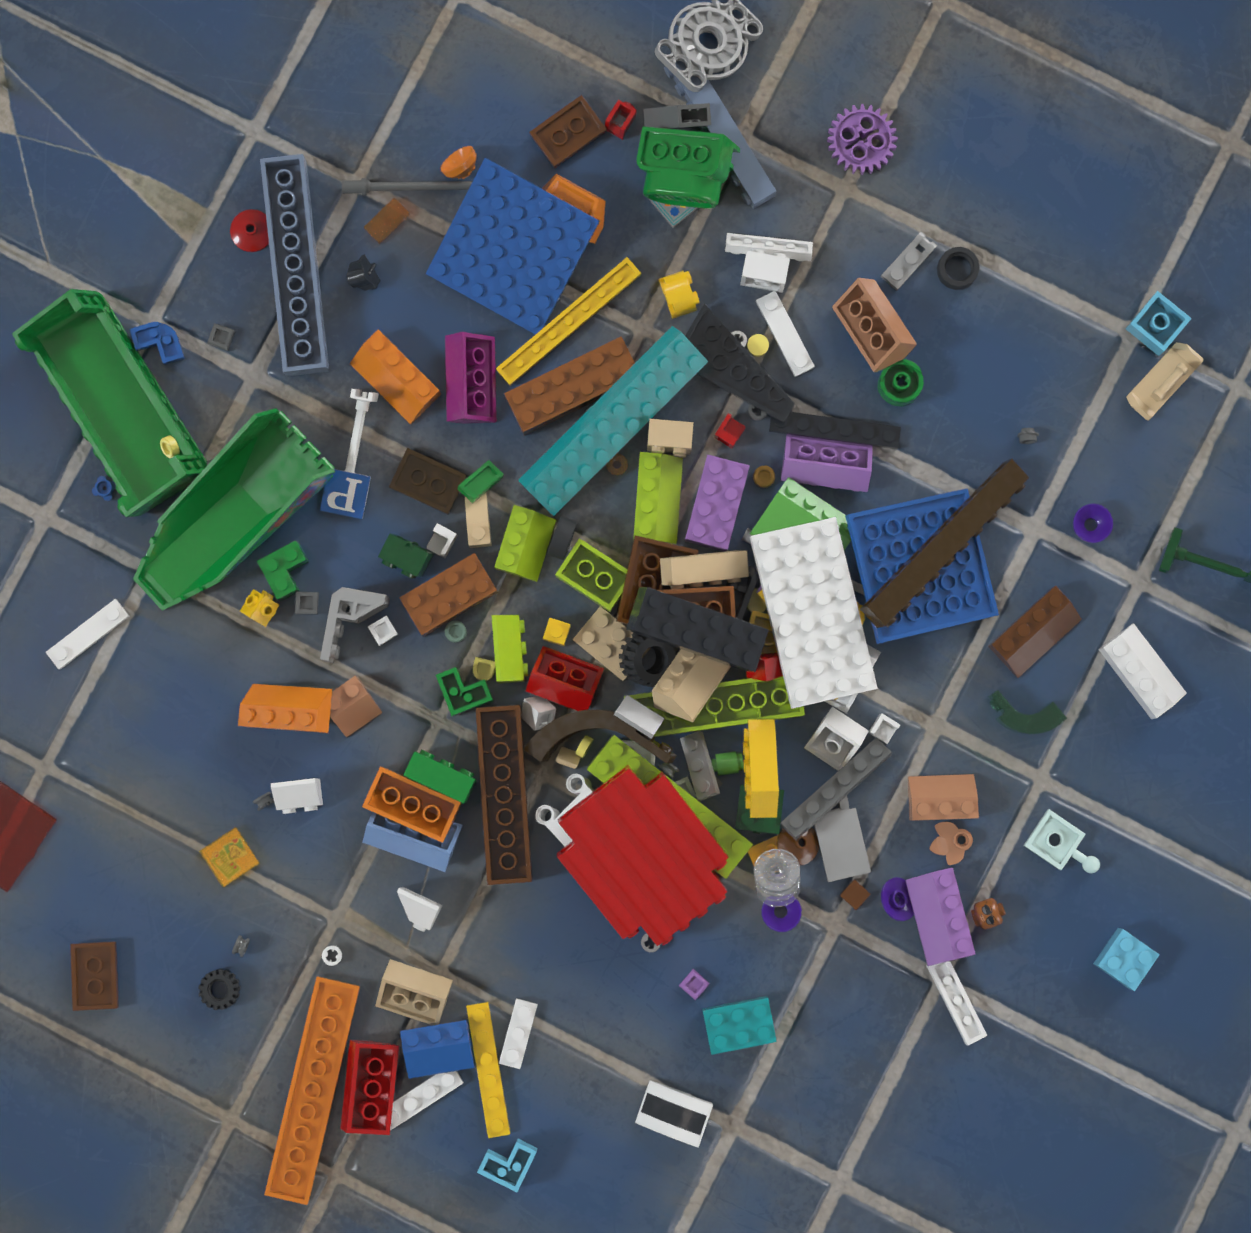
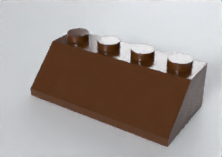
M1054 586L988 647L1019 678L1082 619L1071 601L1057 586Z

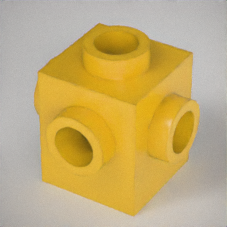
M253 589L246 598L240 612L266 627L275 615L279 604L272 601L274 596L263 590L262 593H259Z

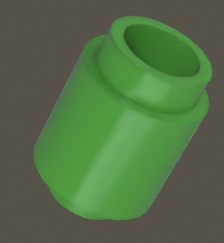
M736 751L715 754V759H711L713 770L718 773V776L739 773L740 770H744L742 753H736Z

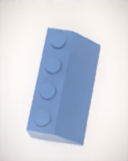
M373 812L367 823L362 843L445 872L463 825L453 822L442 843Z

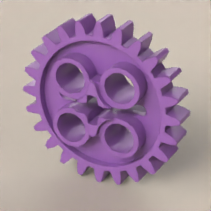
M861 104L860 110H857L855 105H852L851 112L845 108L843 111L844 116L838 113L836 117L838 121L833 120L831 125L834 128H829L828 131L832 136L827 138V142L833 143L828 147V151H835L831 158L838 157L837 165L844 163L845 171L852 167V174L857 169H860L861 175H863L865 169L872 174L873 167L879 171L881 169L880 163L887 165V158L892 159L893 153L891 151H895L897 147L892 144L897 142L898 137L892 136L896 133V128H890L893 121L886 122L888 114L880 116L881 109L879 108L873 112L872 105L869 106L868 110H865L863 104ZM867 121L872 127L864 129L860 123ZM874 130H879L878 133L870 135ZM850 132L853 138L850 140L844 139L842 133ZM859 136H860L862 139L865 138V137H867L866 142L864 143V141H862V140L859 141V142H857L858 139H859ZM878 139L882 142V146L875 147L871 141ZM855 144L854 146H852V148L848 150L845 148L846 146ZM860 150L864 156L857 158L853 155V151Z

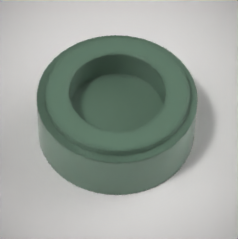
M451 621L445 627V636L453 643L463 641L467 635V629L460 621Z

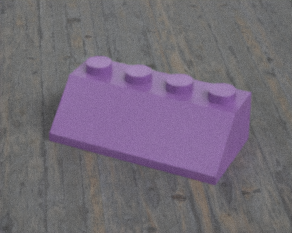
M786 435L781 481H786L789 477L797 483L812 486L818 485L834 489L840 488L856 492H868L872 472V445Z
M953 868L905 880L927 966L975 955Z

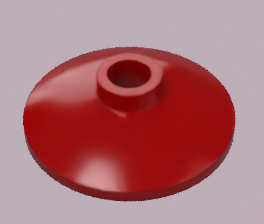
M250 209L242 211L233 219L230 235L238 248L246 252H257L268 246L269 238L265 213ZM248 226H254V231L247 232Z

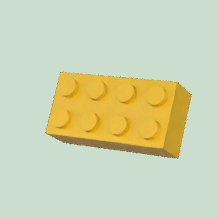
M775 719L748 720V729H744L743 755L745 757V808L750 809V818H777L779 786Z

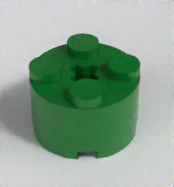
M907 359L884 368L878 379V392L887 403L894 406L903 407L912 403L918 397L924 385L921 369L916 363ZM903 379V385L901 387L898 386V381Z

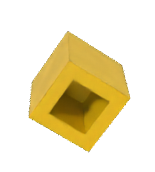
M549 618L543 640L565 646L571 624Z

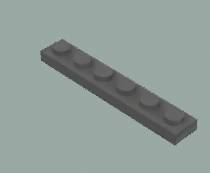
M875 738L781 822V826L795 840H798L892 755V752L880 740Z

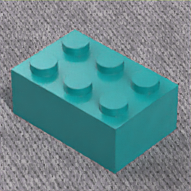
M767 996L702 1009L711 1055L777 1042Z

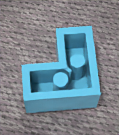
M517 1139L509 1158L488 1149L477 1173L518 1192L538 1148Z

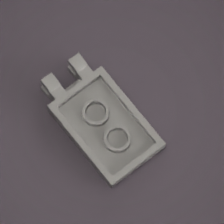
M847 796L838 803V809L830 810L814 824L828 882L871 872L856 808L849 809Z

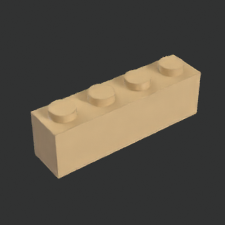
M746 550L660 558L662 585H670L671 589H682L684 584H690V587L703 586V582L709 581V585L722 584V580L727 579L728 583L741 582L742 577H749Z

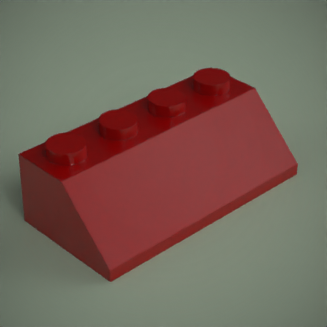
M350 1040L340 1127L344 1132L390 1135L399 1045Z

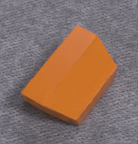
M555 174L542 189L600 220L589 241L595 244L604 227L606 201L566 178Z

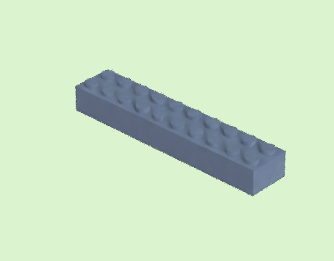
M303 154L260 159L283 373L287 377L329 372L307 161Z

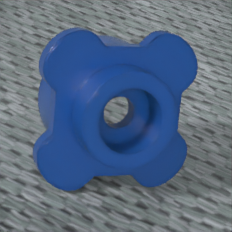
M100 476L97 478L92 493L95 496L103 497L105 501H110L112 493L116 489V484L114 481L107 480L105 476Z

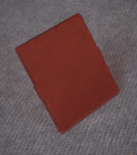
M0 781V888L8 892L28 862L35 857L37 849L57 819Z

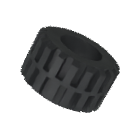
M632 633V638L627 637L625 639L626 645H622L620 648L623 650L622 654H619V659H622V662L619 663L620 668H624L622 673L624 676H628V679L632 682L654 687L676 657L677 653L675 651L678 648ZM653 647L656 653L655 663L650 669L645 670L642 665V656L648 648Z

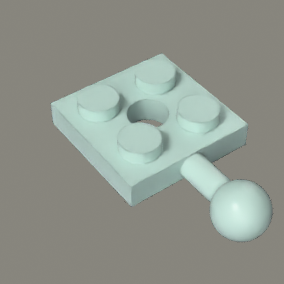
M1047 809L1023 845L1059 870L1063 869L1070 857L1082 863V867L1087 873H1095L1100 868V862L1096 857H1087L1076 849L1085 833L1050 809ZM1053 833L1058 834L1060 837V843L1057 846H1052L1049 843V837Z

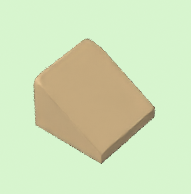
M562 747L556 762L576 769L581 757L576 755V751Z

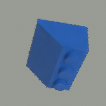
M466 1020L400 1031L409 1079L475 1068L469 1024Z

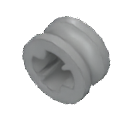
M647 933L642 937L641 945L645 951L655 952L659 949L660 945L656 946V944H654V948H649V945L645 946L644 942L648 940Z

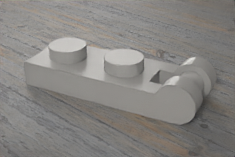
M922 231L881 275V278L896 291L938 246L933 241L930 242L926 239V235ZM919 244L925 248L922 253L916 249Z

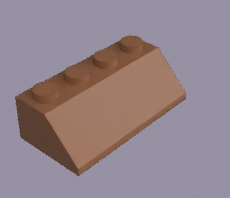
M857 278L832 306L873 372H878L903 360L917 345L881 288L873 279Z

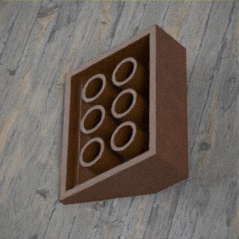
M635 535L616 622L628 625L639 587H649L654 590L671 589L670 585H662L660 558L697 555L699 550ZM684 584L682 589L691 588L690 584Z

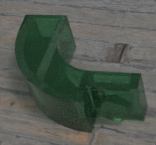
M999 690L994 691L988 696L991 699L989 703L996 712H1002L996 720L1005 728L1019 734L1032 735L1044 733L1056 728L1067 719L1054 702H1049L1035 714L1026 715L1016 711Z

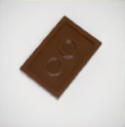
M581 95L531 130L529 134L552 166L556 168L607 132V129Z
M116 941L70 944L73 1011L119 1008Z

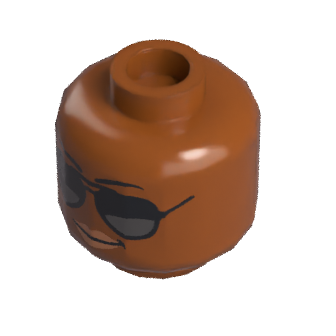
M994 898L975 903L974 910H971L975 925L977 927L980 926L984 930L1001 925L1003 922L1002 916L1006 915L1002 903L997 904Z

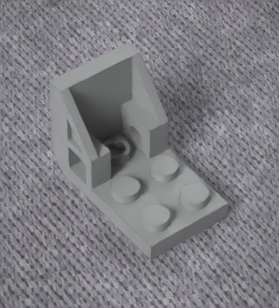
M345 587L334 592L331 597L320 660L334 664V659L339 658L340 646L337 643L338 638H342L344 632L342 621L359 624L389 606L390 598L385 594ZM350 606V611L346 613V608Z

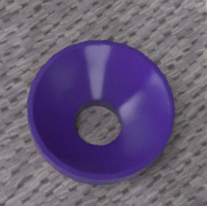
M1095 503L1087 504L1075 513L1073 529L1082 541L1098 543L1110 535L1113 529V518L1104 506ZM1091 518L1096 521L1097 527L1094 531H1088L1085 528L1084 523L1087 519Z
M776 892L765 899L761 915L763 921L770 929L777 932H786L795 928L799 923L802 909L799 901L790 893ZM778 905H784L787 908V914L783 918H778L774 914V909Z

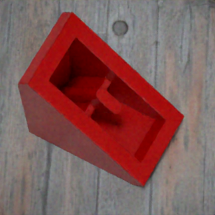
M778 653L761 654L756 672H746L747 678L770 681L782 677L783 673Z

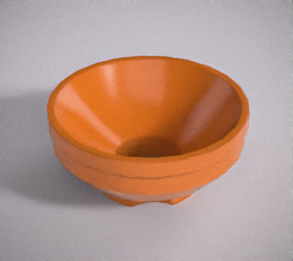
M465 146L453 152L441 165V172L448 178L464 179L475 170L477 154L473 147Z

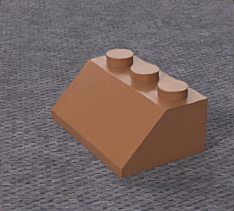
M974 774L908 777L910 820L979 818L978 794Z

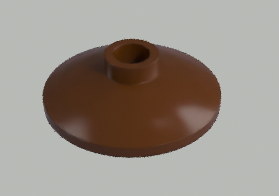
M812 827L798 840H795L784 828L781 829L777 838V847L781 857L786 862L801 866L808 864L816 857L819 850L817 834ZM799 839H802L804 842L802 847L798 844Z

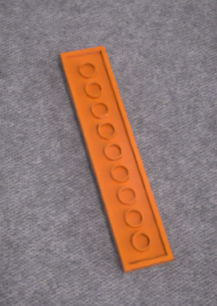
M320 976L316 977L264 1194L266 1196L304 1205L309 1204L360 990L358 985Z

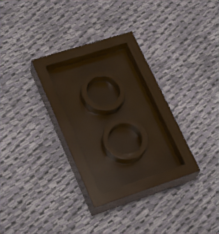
M407 448L389 488L449 515L460 492L457 489L458 485L466 479L467 475Z

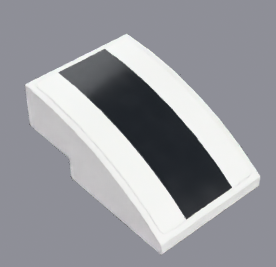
M649 1080L635 1123L699 1148L713 1103Z

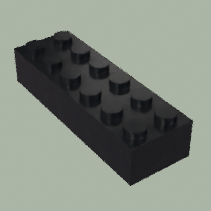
M639 587L626 628L627 631L746 672H756L768 633V629L649 587Z

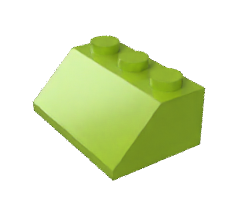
M514 505L496 560L495 569L537 582L556 520L536 511Z
M491 615L497 682L499 684L525 682V677L529 675L528 663L523 664V655H527L526 641L522 642L521 633H525L524 620H520L519 615Z

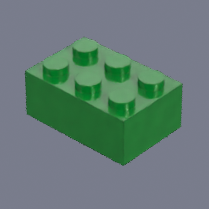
M421 749L420 753L414 751L403 776L466 804L477 782V779L473 778L474 773L463 768L457 771L453 769L455 764L444 759L438 762L434 760L435 755Z

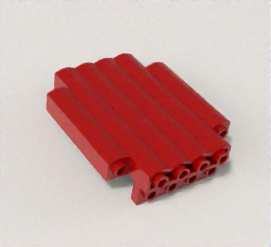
M627 765L558 818V823L572 839V842L557 852V858L622 939L634 937L639 932L638 928L641 926L656 946L660 944L666 945L673 939L672 935L678 930L680 932L684 931L690 926V921L696 916L701 918L708 912L707 908L711 904L715 903L717 905L726 898L727 889L720 881L714 869L718 871L727 864L728 854L663 772L644 785L631 767Z

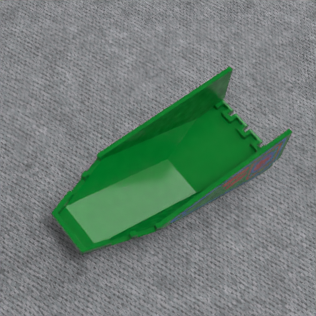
M277 408L254 414L158 519L157 523L159 525L157 530L149 540V549L146 556L142 557L133 580L162 611L221 582L334 477L335 467L325 457L318 460L321 452L310 441L304 445L303 442L307 437L295 425L289 429L288 426L292 421L282 411L279 412Z

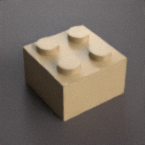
M650 419L647 451L662 454L673 453V456L685 458L686 454L690 455L694 422Z

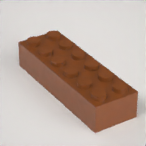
M621 336L504 393L525 436L599 400L635 362Z

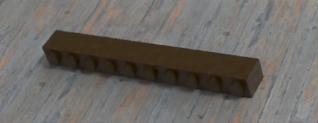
M1013 459L1003 462L860 610L877 628L892 625L897 619L895 615L899 611H905L911 605L909 601L914 596L918 597L925 591L926 588L924 586L928 581L933 582L940 575L938 571L943 566H949L955 559L953 556L957 552H962L969 545L967 541L971 537L975 538L983 531L982 526L986 522L990 523L996 518V511L1000 507L1002 509L1012 501L1010 497L1014 493L1018 494L1025 488L1026 485L1024 483L1029 479L1027 474Z

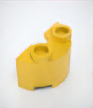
M680 271L658 279L672 319L697 311L696 304L700 302L696 291L692 292L690 284L693 282L689 271Z

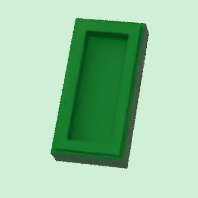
M488 460L458 485L457 489L473 504L498 483L504 474Z

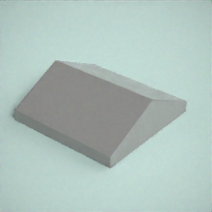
M626 695L614 714L651 739L664 721L663 717Z

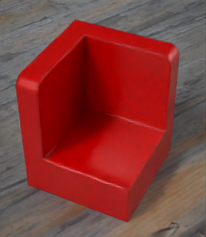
M728 413L715 433L714 438L733 449L744 432L745 426L733 419L732 415Z

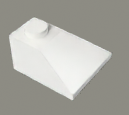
M400 887L397 893L409 921L414 923L413 927L423 932L426 929L431 930L442 905L405 887Z

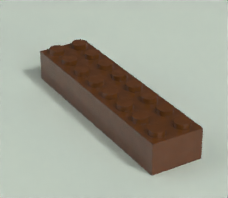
M521 706L476 708L487 885L532 882Z

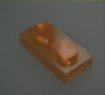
M393 198L364 226V229L380 244L410 213Z

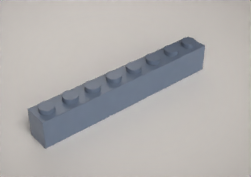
M682 61L675 62L679 70L686 69V65ZM665 66L664 70L669 78L673 77L676 82L675 88L681 97L684 95L687 100L686 105L710 103L711 125L699 126L700 130L707 133L724 134L740 148V153H732L731 163L734 165V169L730 171L732 174L730 178L735 187L739 186L743 194L741 196L746 205L750 204L755 209L775 197L776 189L709 80L706 81L701 91L692 92ZM691 77L692 84L696 86L701 85V80L698 77Z

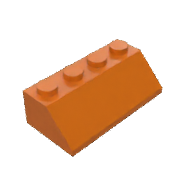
M379 329L361 346L350 362V365L410 425L441 395L440 390Z
M252 684L240 703L238 726L328 733L332 689Z
M380 766L362 807L443 843L462 803Z

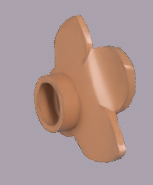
M951 822L937 823L935 829L939 836L931 843L930 851L938 855H946L948 865L959 863L964 857L965 850L969 849L972 845L973 838L971 833L965 829H958ZM959 836L965 838L963 844L958 843L957 839Z

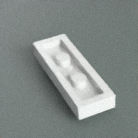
M516 998L499 1064L518 1069L521 1068L538 1004Z

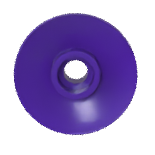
M895 877L887 880L881 890V901L884 910L894 920H909L913 917L914 912L905 879Z

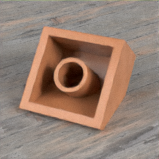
M357 676L352 677L332 691L330 717L346 738L383 713Z

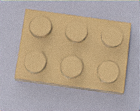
M600 606L573 638V641L622 681L626 679L627 676H624L622 673L624 668H620L619 665L622 662V659H619V654L623 652L620 649L621 646L626 645L625 639L627 637L632 638L631 634L633 632L627 631L622 623L616 622V618ZM648 648V649L644 652L642 658H643V657L645 656V654L650 650V648Z

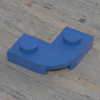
M151 322L130 329L137 351L157 345L164 365L185 359L179 337L170 326L159 322Z

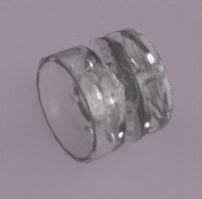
M784 849L765 851L754 864L755 890L763 903L774 907H782L792 903L800 893L801 877L799 862L792 853Z

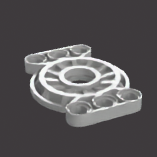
M712 0V3L698 2L688 5L673 19L668 39H662L655 48L656 57L690 91L699 92L707 80H720L735 73L746 58L748 40L755 41L763 32L762 23L740 0H727L728 2L724 4L718 0ZM739 10L743 17L741 19L735 18L732 11ZM688 12L684 18H679L682 14ZM676 24L678 25V29L676 31V34H673L674 26ZM747 26H755L758 31L757 34H751ZM705 32L712 33L717 38V48H705L699 41V35ZM660 47H669L671 54H663ZM742 47H744V48H743V55H742V57H741L740 52H741ZM682 61L686 65V69L679 70L675 62ZM734 62L738 63L736 67L730 70V66ZM721 71L724 72L722 74L713 75V73H718ZM691 77H698L701 80V85L696 86L692 84Z

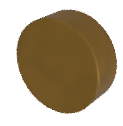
M769 466L758 467L753 474L754 483L760 488L770 487L775 480L773 469Z

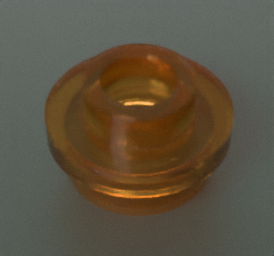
M617 453L606 463L607 470L613 475H621L627 470L628 461L625 456ZM619 461L621 467L616 469L613 467V463Z

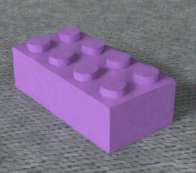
M707 455L685 542L723 552L728 550L750 465Z

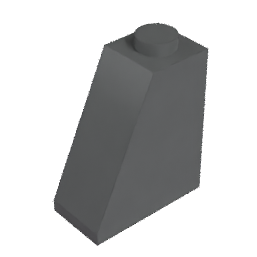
M710 103L643 109L645 127L676 129L711 125Z

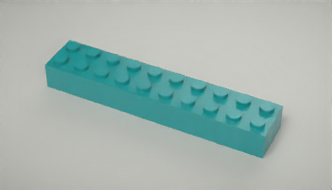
M672 326L518 481L554 516L708 360L681 331Z

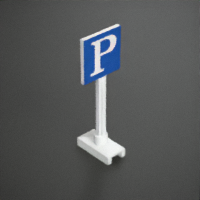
M360 389L351 390L350 397L357 400L355 407L357 412L345 471L334 469L336 471L333 474L334 477L324 486L320 511L363 519L371 476L355 473V466L366 411L368 412L370 402L378 401L379 393L369 392L367 398L368 392L362 393Z

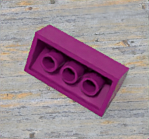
M467 332L446 335L447 422L462 424L496 423L495 337Z

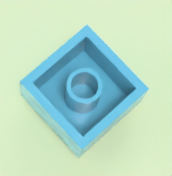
M1157 291L1125 329L1160 356L1192 318Z
M1117 928L1093 964L1128 989L1135 991L1159 954L1124 929Z

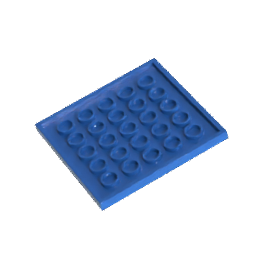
M484 158L426 274L536 335L545 327L600 220L488 158Z
M968 488L845 516L866 602L970 497ZM979 535L975 538L971 537L967 541L969 545L962 552H957L953 556L955 558L954 561L947 567L943 566L938 571L940 575L933 582L928 581L924 586L926 588L925 591L918 597L914 596L909 601L911 605L905 611H899L895 615L897 619L892 625L877 628L872 623L877 644L999 615Z

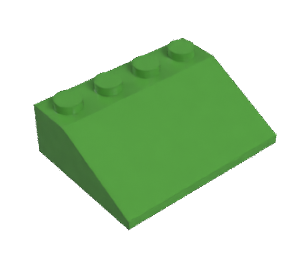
M789 477L750 533L753 536L836 517L844 550L851 541L846 515Z

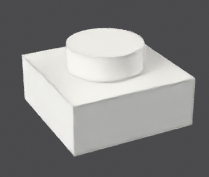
M387 616L368 626L379 646L398 635Z

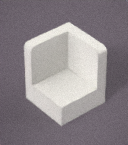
M437 523L427 549L446 558L457 538V534Z
M539 696L524 698L521 718L534 731L542 729L554 720L556 708L547 699Z
M881 713L868 733L883 743L888 744L896 729L900 727V724Z

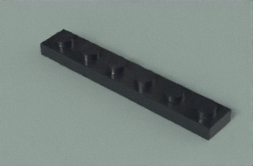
M791 412L785 423L771 417L769 432L898 449L901 427Z

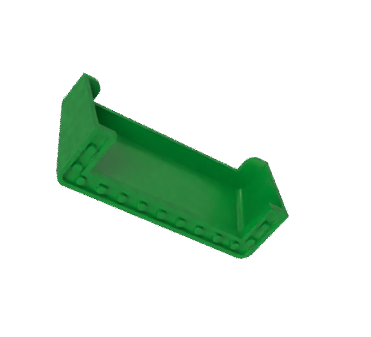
M70 289L12 333L15 338V344L20 350L34 352L37 357V363L49 376L50 384L56 387L60 394V400L69 408L71 418L79 424L83 437L92 445L94 455L102 461L106 474L115 482L116 490L122 496L118 499L117 507L125 517L142 516L187 488L206 468L205 457L102 294L97 291ZM168 435L175 438L180 449L179 455H175L172 458H168L160 446L161 439Z

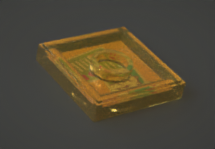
M234 827L199 851L223 888L260 864V861L237 827Z

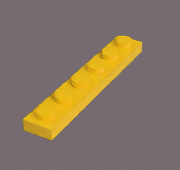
M489 1002L467 1005L488 1138L510 1135Z

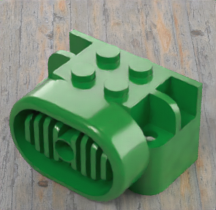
M643 126L637 154V165L646 172L643 194L650 200L668 205L704 209L714 208L719 203L722 183L727 180L729 171L734 169V165L731 163L732 153H740V148L724 134Z

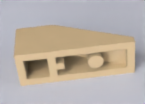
M487 492L473 504L465 497L469 547L492 546Z

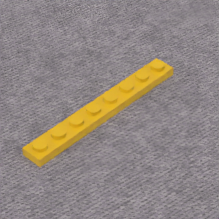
M626 257L496 368L497 372L511 386L641 275V272Z

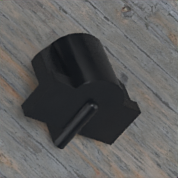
M365 254L361 255L359 260L351 262L346 274L349 285L364 291L376 289L381 281L374 270L377 264H370Z

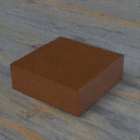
M854 879L839 896L857 910L871 894Z

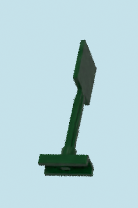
M1174 527L1159 568L1160 572L1167 574L1175 559L1180 561L1186 560L1234 577L1244 578V581L1251 583V571L1246 573L1240 568L1187 551L1188 549L1180 547L1183 530Z

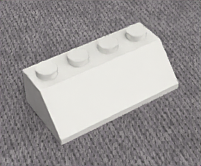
M1134 623L1098 649L1151 719L1161 716L1186 694V691Z

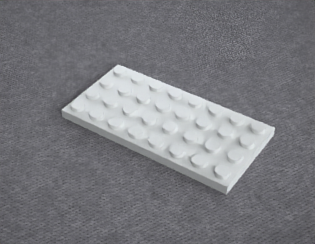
M836 517L750 536L791 709L878 689Z

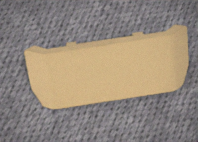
M1176 342L1127 395L1126 398L1129 404L1149 421L1201 365L1203 358L1188 344Z

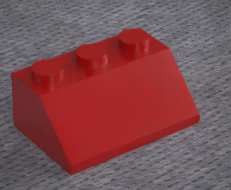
M543 646L525 691L576 711L589 710L604 668Z

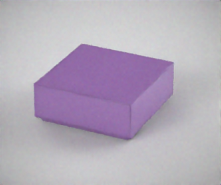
M692 969L679 986L696 1000L710 983Z

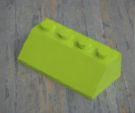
M640 452L634 536L677 545L683 458L662 453Z

